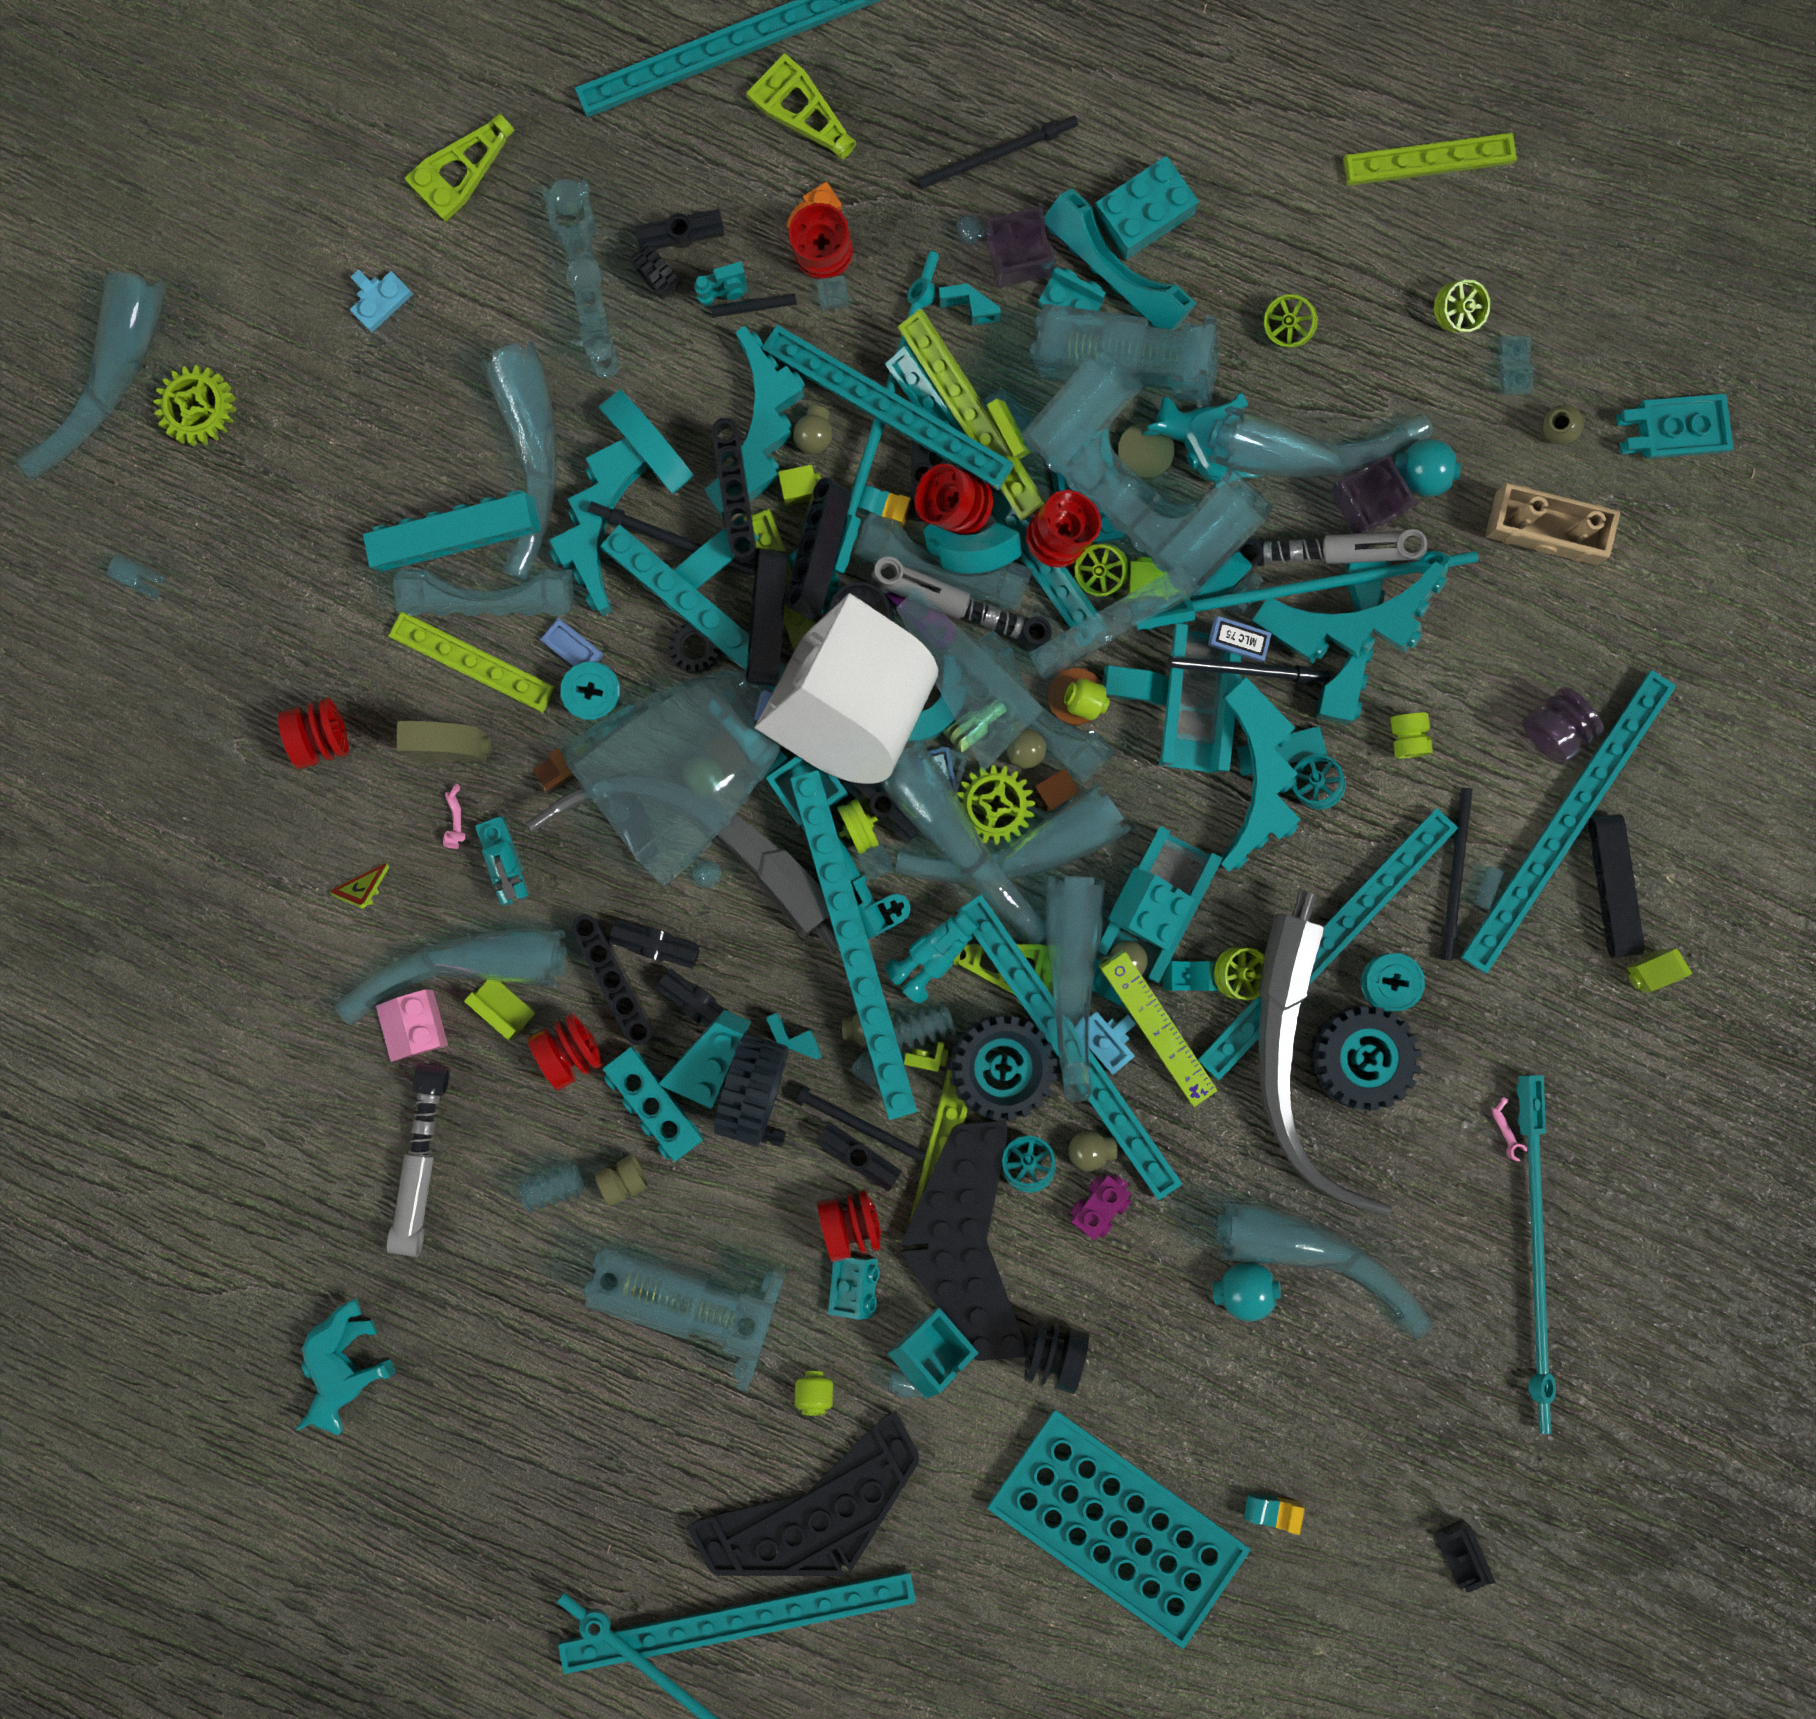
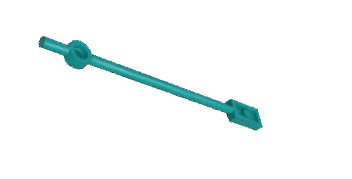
M928 252L921 277L911 285L908 291L907 299L912 304L908 317L917 310L929 306L935 298V285L931 280L939 258V254L936 252ZM901 335L896 353L904 346L909 345L903 335ZM889 372L885 388L895 393L898 382ZM874 418L851 489V501L832 574L844 573L845 568L849 564V556L854 541L858 536L861 519L856 517L855 514L885 423Z
M1428 551L1419 561L1194 601H1191L1189 595L1185 594L1131 604V613L1138 630L1153 629L1158 626L1181 624L1195 620V612L1414 573L1424 575L1435 561L1444 566L1447 573L1449 567L1478 562L1477 551L1447 556L1443 552Z
M1544 1075L1518 1076L1519 1082L1517 1084V1095L1520 1105L1518 1124L1521 1135H1527L1537 1368V1373L1529 1380L1528 1390L1533 1400L1538 1402L1539 1433L1551 1434L1550 1403L1555 1398L1556 1381L1554 1376L1549 1373L1540 1159V1134H1546Z
M565 1592L558 1598L557 1603L580 1621V1633L586 1641L592 1643L605 1641L699 1719H719L611 1631L610 1617L604 1610L594 1608L587 1611ZM593 1623L598 1624L600 1630L594 1632L589 1626Z

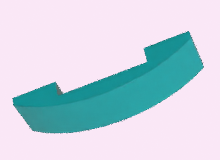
M621 389L598 407L649 465L654 474L672 495L694 477L693 473L670 444Z
M739 516L732 523L735 525L743 524L745 520L742 518V516ZM726 527L674 570L696 590L734 559L729 548ZM755 533V538H756V541H757V540L759 539V537H758L757 534ZM740 542L736 546V551L743 553L751 545L748 542ZM664 603L671 612L674 611L666 603Z

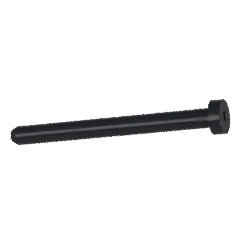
M805 1085L795 1101V1104L799 1106L805 1103L917 1161H923L926 1156L923 1150L809 1093L810 1088Z

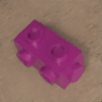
M1106 1173L1102 1178L1098 1175L1089 1185L1088 1190L1091 1192L1084 1201L1079 1199L1071 1208L1070 1213L1072 1217L1070 1221L1093 1240H1096L1098 1236L1101 1238L1105 1237L1113 1226L1110 1221L1115 1214L1121 1215L1131 1203L1128 1199L1131 1193L1126 1190L1129 1184L1117 1174H1114L1112 1178Z

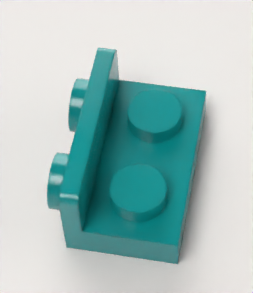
M1055 267L1052 277L1038 301V306L1088 331L1104 302L1106 293L1102 291L1101 286L1092 281L1085 282L1077 278V275L1070 269Z
M851 1256V1258L833 1262L828 1315L856 1320L872 1318L877 1305L875 1289L880 1275L877 1258Z

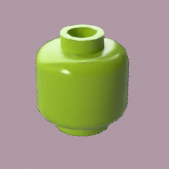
M1081 678L1075 683H1070L1064 697V704H1067L1068 711L1071 714L1088 720H1094L1100 713L1104 714L1107 711L1110 699L1106 697L1105 686Z
M806 1371V1377L799 1378L795 1382V1407L802 1410V1415H825V1410H829L833 1406V1381L829 1378H824L821 1371Z

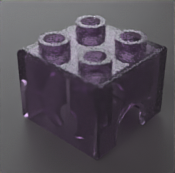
M1041 206L985 220L984 238L998 289L1052 275L1056 259L1052 245H1049L1047 241L1045 218Z
M1389 453L1377 459L1355 475L1350 474L1339 480L1330 490L1332 497L1353 533L1375 532L1408 514L1418 504Z

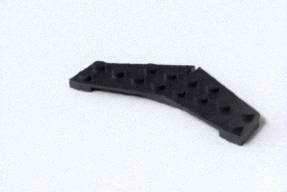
M1006 1120L960 1123L950 1130L900 1242V1246L928 1243L927 1248L900 1250V1252L936 1306L945 1313L976 1349L978 1354L973 1359L977 1361L1025 1357L1026 1352L1023 1335L987 1243L1007 1140Z
M895 1409L883 1416L806 1494L703 1517L689 1524L687 1530L709 1571L717 1576H845V1572L833 1550L837 1548L851 1573L918 1465L919 1452Z

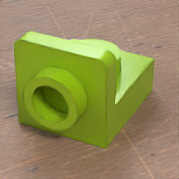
M938 1041L935 1058H930L929 1051L913 1048L912 1054L906 1053L904 1065L938 1072L939 1066L945 1067L948 1049H943L944 1043Z

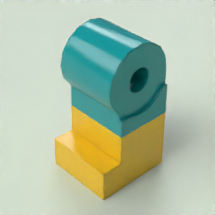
M865 485L857 511L893 526L903 528L911 505V498L901 494L898 496L886 491H880Z
M1248 1493L1243 1518L1255 1524L1271 1526L1300 1535L1305 1508L1299 1501L1266 1494Z

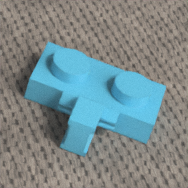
M358 269L351 276V279L361 289L357 293L360 300L350 311L372 333L402 306L413 293L392 271L381 281L376 277L370 281Z
M1096 1011L1075 1029L1112 1075L1135 1057L1124 1044L1129 1040L1125 1033L1136 1025V1022L1130 1015H1126L1118 1023L1113 1019L1106 1023Z

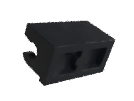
M1464 1519L1434 1532L1460 1590L1465 1588L1468 1593L1496 1582L1471 1526Z

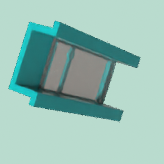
M1175 624L1172 632L1174 635L1171 656L1241 663L1240 655L1208 646L1209 633L1189 631L1188 625ZM1170 668L1159 766L1206 773L1230 771L1235 713L1221 696L1239 679L1240 674Z
M1159 826L1138 869L1156 874L1172 884L1173 887L1180 889L1195 899L1169 951L1144 942L1111 921L1096 948V951L1099 952L1098 954L1105 957L1110 949L1120 941L1130 940L1140 944L1144 948L1148 959L1147 967L1142 977L1157 983L1161 980L1223 859L1214 853L1208 855L1170 835V830Z

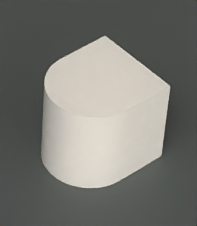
M849 593L801 637L755 729L832 776L866 784L884 781L892 774L937 680L938 667L930 651L916 637Z

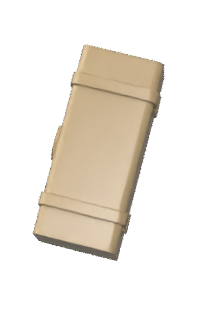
M1505 483L1495 493L1485 538L1501 541V543L1507 545L1513 544L1541 553L1569 558L1579 563L1585 562L1599 565L1610 557L1620 511L1606 508L1599 504L1594 505L1534 490L1527 486Z

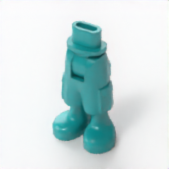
M962 910L956 917L951 916L929 934L921 936L909 947L910 956L905 960L889 959L884 965L887 975L895 985H900L919 964H923L924 968L902 987V992L916 1003H923L929 996L926 988L927 983L931 978L940 979L952 967L954 959L973 938L972 933L979 925L965 910Z

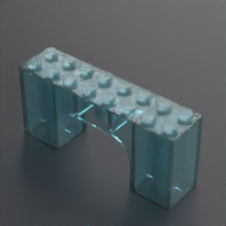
M1100 346L1087 358L1020 436L1024 439L1023 443L1030 451L1038 452L1046 459V465L1053 472H1060L1067 479L1066 482L1072 490L1087 496L1096 505L1098 512H1103L1110 519V524L1114 529L1121 533L1125 532L1132 539L1131 543L1140 552L1145 551L1151 556L1153 564L1160 571H1167L1174 578V583L1179 589L1194 595L1266 521L1273 506L1231 467L1198 500L1189 504L1180 505L1168 502L1116 455L1110 443V428L1114 419L1144 386Z

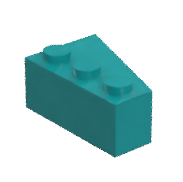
M724 1009L666 1072L658 1085L712 1109L726 1083L725 1080L737 1046H739L743 1034L747 1033L751 1021Z

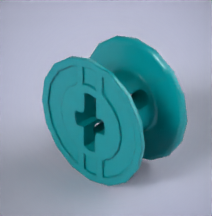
M583 662L573 666L564 675L561 682L560 696L564 706L572 715L583 720H596L606 716L616 707L620 697V683L616 674L608 666L599 662ZM591 682L595 684V689L603 690V695L594 694L590 699L586 697V692L578 691V687H587Z
M1401 953L1382 954L1373 958L1364 967L1361 975V990L1365 999L1373 1007L1384 1008V1011H1404L1413 1007L1421 999L1425 989V976L1420 965L1411 957ZM1394 977L1393 980L1403 981V986L1391 988L1392 985L1382 984V979Z

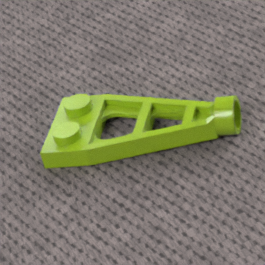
M786 53L746 92L747 99L766 116L829 148L840 159H845L853 151L856 141L847 134L806 71ZM794 88H799L808 99V105L798 114L784 109L780 104ZM815 110H819L828 120V124L821 131H816L805 123L806 119Z
M498 113L488 124L424 159L404 179L446 222L468 201L507 141L506 139L514 132V129ZM495 130L499 132L498 136L494 134ZM476 142H482L487 147V152L477 164H472L464 155V152ZM452 161H461L467 168L466 176L457 187L450 186L440 175L441 168Z
M967 944L963 949L966 952V957L963 960H959L960 953L954 959L953 965H959L1015 995L1001 973L996 974L980 966L981 956L986 953L980 944ZM1016 944L1025 958H1031L1035 962L1034 971L1057 1002L1069 951L1038 944Z

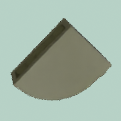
M397 721V751L415 761L486 762L487 754L491 753V738L487 737V733L480 728L445 722Z

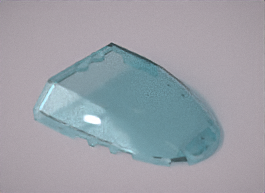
M728 670L713 672L662 689L608 716L561 749L569 769L628 849L663 886L668 885L712 844V839L719 831L730 824L732 816L741 805L748 801L749 794L756 784L762 781L782 746L755 729L758 721L754 720L760 694L764 690L771 693L773 691L766 685L746 683L745 672Z

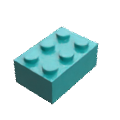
M1166 155L1097 201L1094 214L1101 228L1126 261L1195 215L1199 200Z

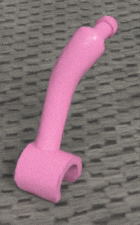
M458 784L453 786L451 792L445 793L446 801L452 811L453 831L448 830L445 832L443 845L452 849H458V841L462 842L465 839V834L461 832V807L455 796L460 790V785Z
M1503 1097L1496 1108L1492 1107V1114L1508 1143L1506 1149L1507 1156L1511 1160L1521 1161L1514 1156V1149L1519 1147L1527 1152V1148L1516 1142L1506 1118L1500 1112L1505 1104L1508 1103V1099Z

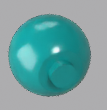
M1424 439L1412 444L1404 454L1397 453L1393 476L1401 477L1404 486L1413 494L1421 497H1435L1446 492L1452 486L1453 480H1459L1461 462H1456L1455 452L1445 442L1437 439Z
M1250 1261L1240 1262L1230 1267L1224 1273L1221 1281L1213 1282L1215 1305H1224L1227 1312L1238 1320L1246 1322L1258 1321L1267 1317L1274 1310L1276 1300L1281 1299L1280 1281H1275L1272 1272L1259 1263Z

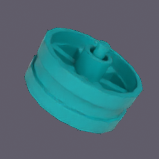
M1314 754L1306 756L1295 766L1294 770L1298 774L1293 778L1296 782L1293 784L1292 789L1300 803L1307 808L1314 810L1331 808L1345 794V776L1341 766L1335 759L1327 755ZM1316 764H1327L1322 772L1317 771L1315 766ZM1311 766L1312 773L1309 776L1302 774L1304 770ZM1333 767L1339 773L1338 777L1326 778ZM1298 779L1310 782V784L1300 790L1297 788ZM1339 783V786L1334 793L1328 788L1327 785ZM1314 789L1313 800H1308L1302 796ZM1325 792L1329 796L1326 799L1319 800V794Z
M1029 1135L1018 1137L1010 1142L1004 1150L1002 1164L1005 1178L1018 1191L1026 1193L1038 1192L1047 1187L1053 1180L1056 1170L1054 1153L1049 1144L1041 1138ZM1029 1145L1028 1153L1022 1154L1018 1150L1022 1146ZM1034 1146L1045 1150L1036 1157L1033 1155ZM1014 1153L1021 1162L1008 1163V1158ZM1046 1157H1050V1168L1037 1164ZM1022 1168L1016 1179L1008 1171ZM1038 1170L1047 1175L1045 1178L1037 1181L1035 1173ZM1025 1175L1031 1176L1033 1183L1026 1184L1021 1183Z

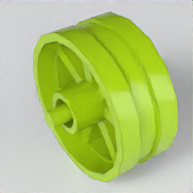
M1456 280L1445 284L1439 290L1434 301L1436 321L1444 330L1450 333L1472 332L1479 329L1486 322L1490 313L1491 302L1488 291L1481 283L1475 280ZM1463 285L1471 289L1466 296H1464ZM1455 288H1456L1457 299H1455V298H1453L1452 296H1450L1451 292H1452ZM1476 309V314L1473 318L1471 313ZM1456 314V318L1453 323L1450 320L1449 316ZM1463 316L1469 324L1465 328H1461Z
M1286 294L1276 298L1268 306L1264 315L1266 334L1274 343L1285 348H1296L1306 344L1313 337L1317 329L1318 316L1315 307L1309 300L1299 295ZM1286 300H1299L1293 313H1290ZM1280 303L1285 312L1283 317L1272 314L1275 307ZM1304 303L1309 308L1311 314L1297 317ZM1270 319L1282 321V325L1272 332ZM1312 319L1311 328L1307 333L1299 324L1301 321ZM1286 328H1288L1287 343L1275 337ZM1293 329H1297L1305 337L1292 343Z
M1099 543L1086 548L1075 564V578L1079 586L1086 593L1094 596H1107L1118 591L1126 583L1129 575V562L1125 553L1117 546L1109 543ZM1105 548L1102 562L1099 561L1093 552L1094 549ZM1110 551H1113L1120 560L1112 564L1108 563ZM1087 554L1095 563L1094 566L1082 565ZM1122 564L1123 572L1120 578L1112 573L1111 570L1113 567ZM1082 570L1092 571L1093 576L1087 583L1082 576ZM1106 576L1118 582L1110 590L1107 589ZM1097 578L1101 580L1102 591L1090 587Z
M858 799L850 801L851 803L837 808L845 824L842 826L843 831L839 832L841 838L847 836L848 839L851 838L860 855L870 848L879 846L872 830L874 827L873 823L878 821L876 815L871 818L869 814L865 815Z
M1233 947L1224 951L1217 959L1213 972L1215 984L1219 991L1226 997L1248 1001L1259 997L1258 990L1264 955L1256 949L1246 947ZM1246 953L1252 957V959L1247 964ZM1236 955H1238V965L1232 961ZM1255 979V983L1251 986L1250 982ZM1235 980L1234 985L1231 988L1228 981ZM1243 984L1246 993L1243 995H1238L1241 985Z

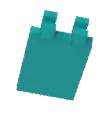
M1726 394L1644 400L1639 403V406H1636V409L1621 411L1622 414L1616 415L1617 427L1638 424L1639 437L1627 438L1625 442L1619 443L1621 455L1642 452V457H1646V459L1729 453L1734 450Z

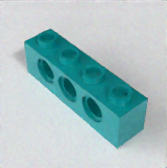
M635 1047L628 1048L603 1068L606 1073L603 1077L612 1090L618 1088L625 1097L621 1100L631 1114L636 1112L642 1119L639 1123L641 1128L649 1137L655 1136L660 1143L657 1148L667 1160L672 1158L674 1162L678 1161L706 1139L668 1089L658 1085L661 1080ZM631 1074H635L641 1079V1087L637 1091H633L627 1086V1079ZM649 1097L655 1098L659 1102V1110L656 1114H650L645 1109V1102ZM666 1121H672L676 1124L677 1134L674 1137H668L664 1134L663 1124Z

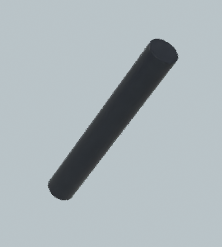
M793 293L711 306L712 317L797 305L796 295Z

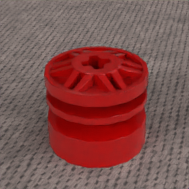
M815 203L805 206L796 213L791 220L788 233L796 263L801 271L809 277L819 280L832 279L842 274L850 265L854 252L848 223L842 212L832 205Z
M939 464L931 467L922 476L916 488L915 507L920 518L931 525L944 528L958 535H970L977 532L985 525L992 511L993 496L989 485L950 464Z
M1063 490L1054 493L1028 524L1026 542L1030 552L1040 562L1050 567L1063 568L1070 566L1098 537L1101 529V516L1096 505L1087 496L1077 491Z
M331 698L321 699L319 705L314 701L308 704V716L300 706L278 713V726L282 742L288 757L296 769L301 770L318 765L320 762V752L328 761L334 760L335 754L340 758L349 754L345 723Z
M574 1013L565 1016L568 1028L561 1020L555 1022L557 1037L547 1028H544L528 1038V1044L536 1062L547 1080L557 1091L576 1081L573 1067L576 1066L584 1075L590 1073L588 1062L594 1069L603 1066L599 1048L593 1035Z
M866 1189L859 1190L861 1202L859 1205L855 1204L852 1193H848L847 1208L843 1209L836 1197L817 1201L820 1223L832 1263L851 1258L852 1243H857L862 1255L867 1254L865 1240L870 1239L874 1252L881 1250V1227L875 1205L869 1198Z

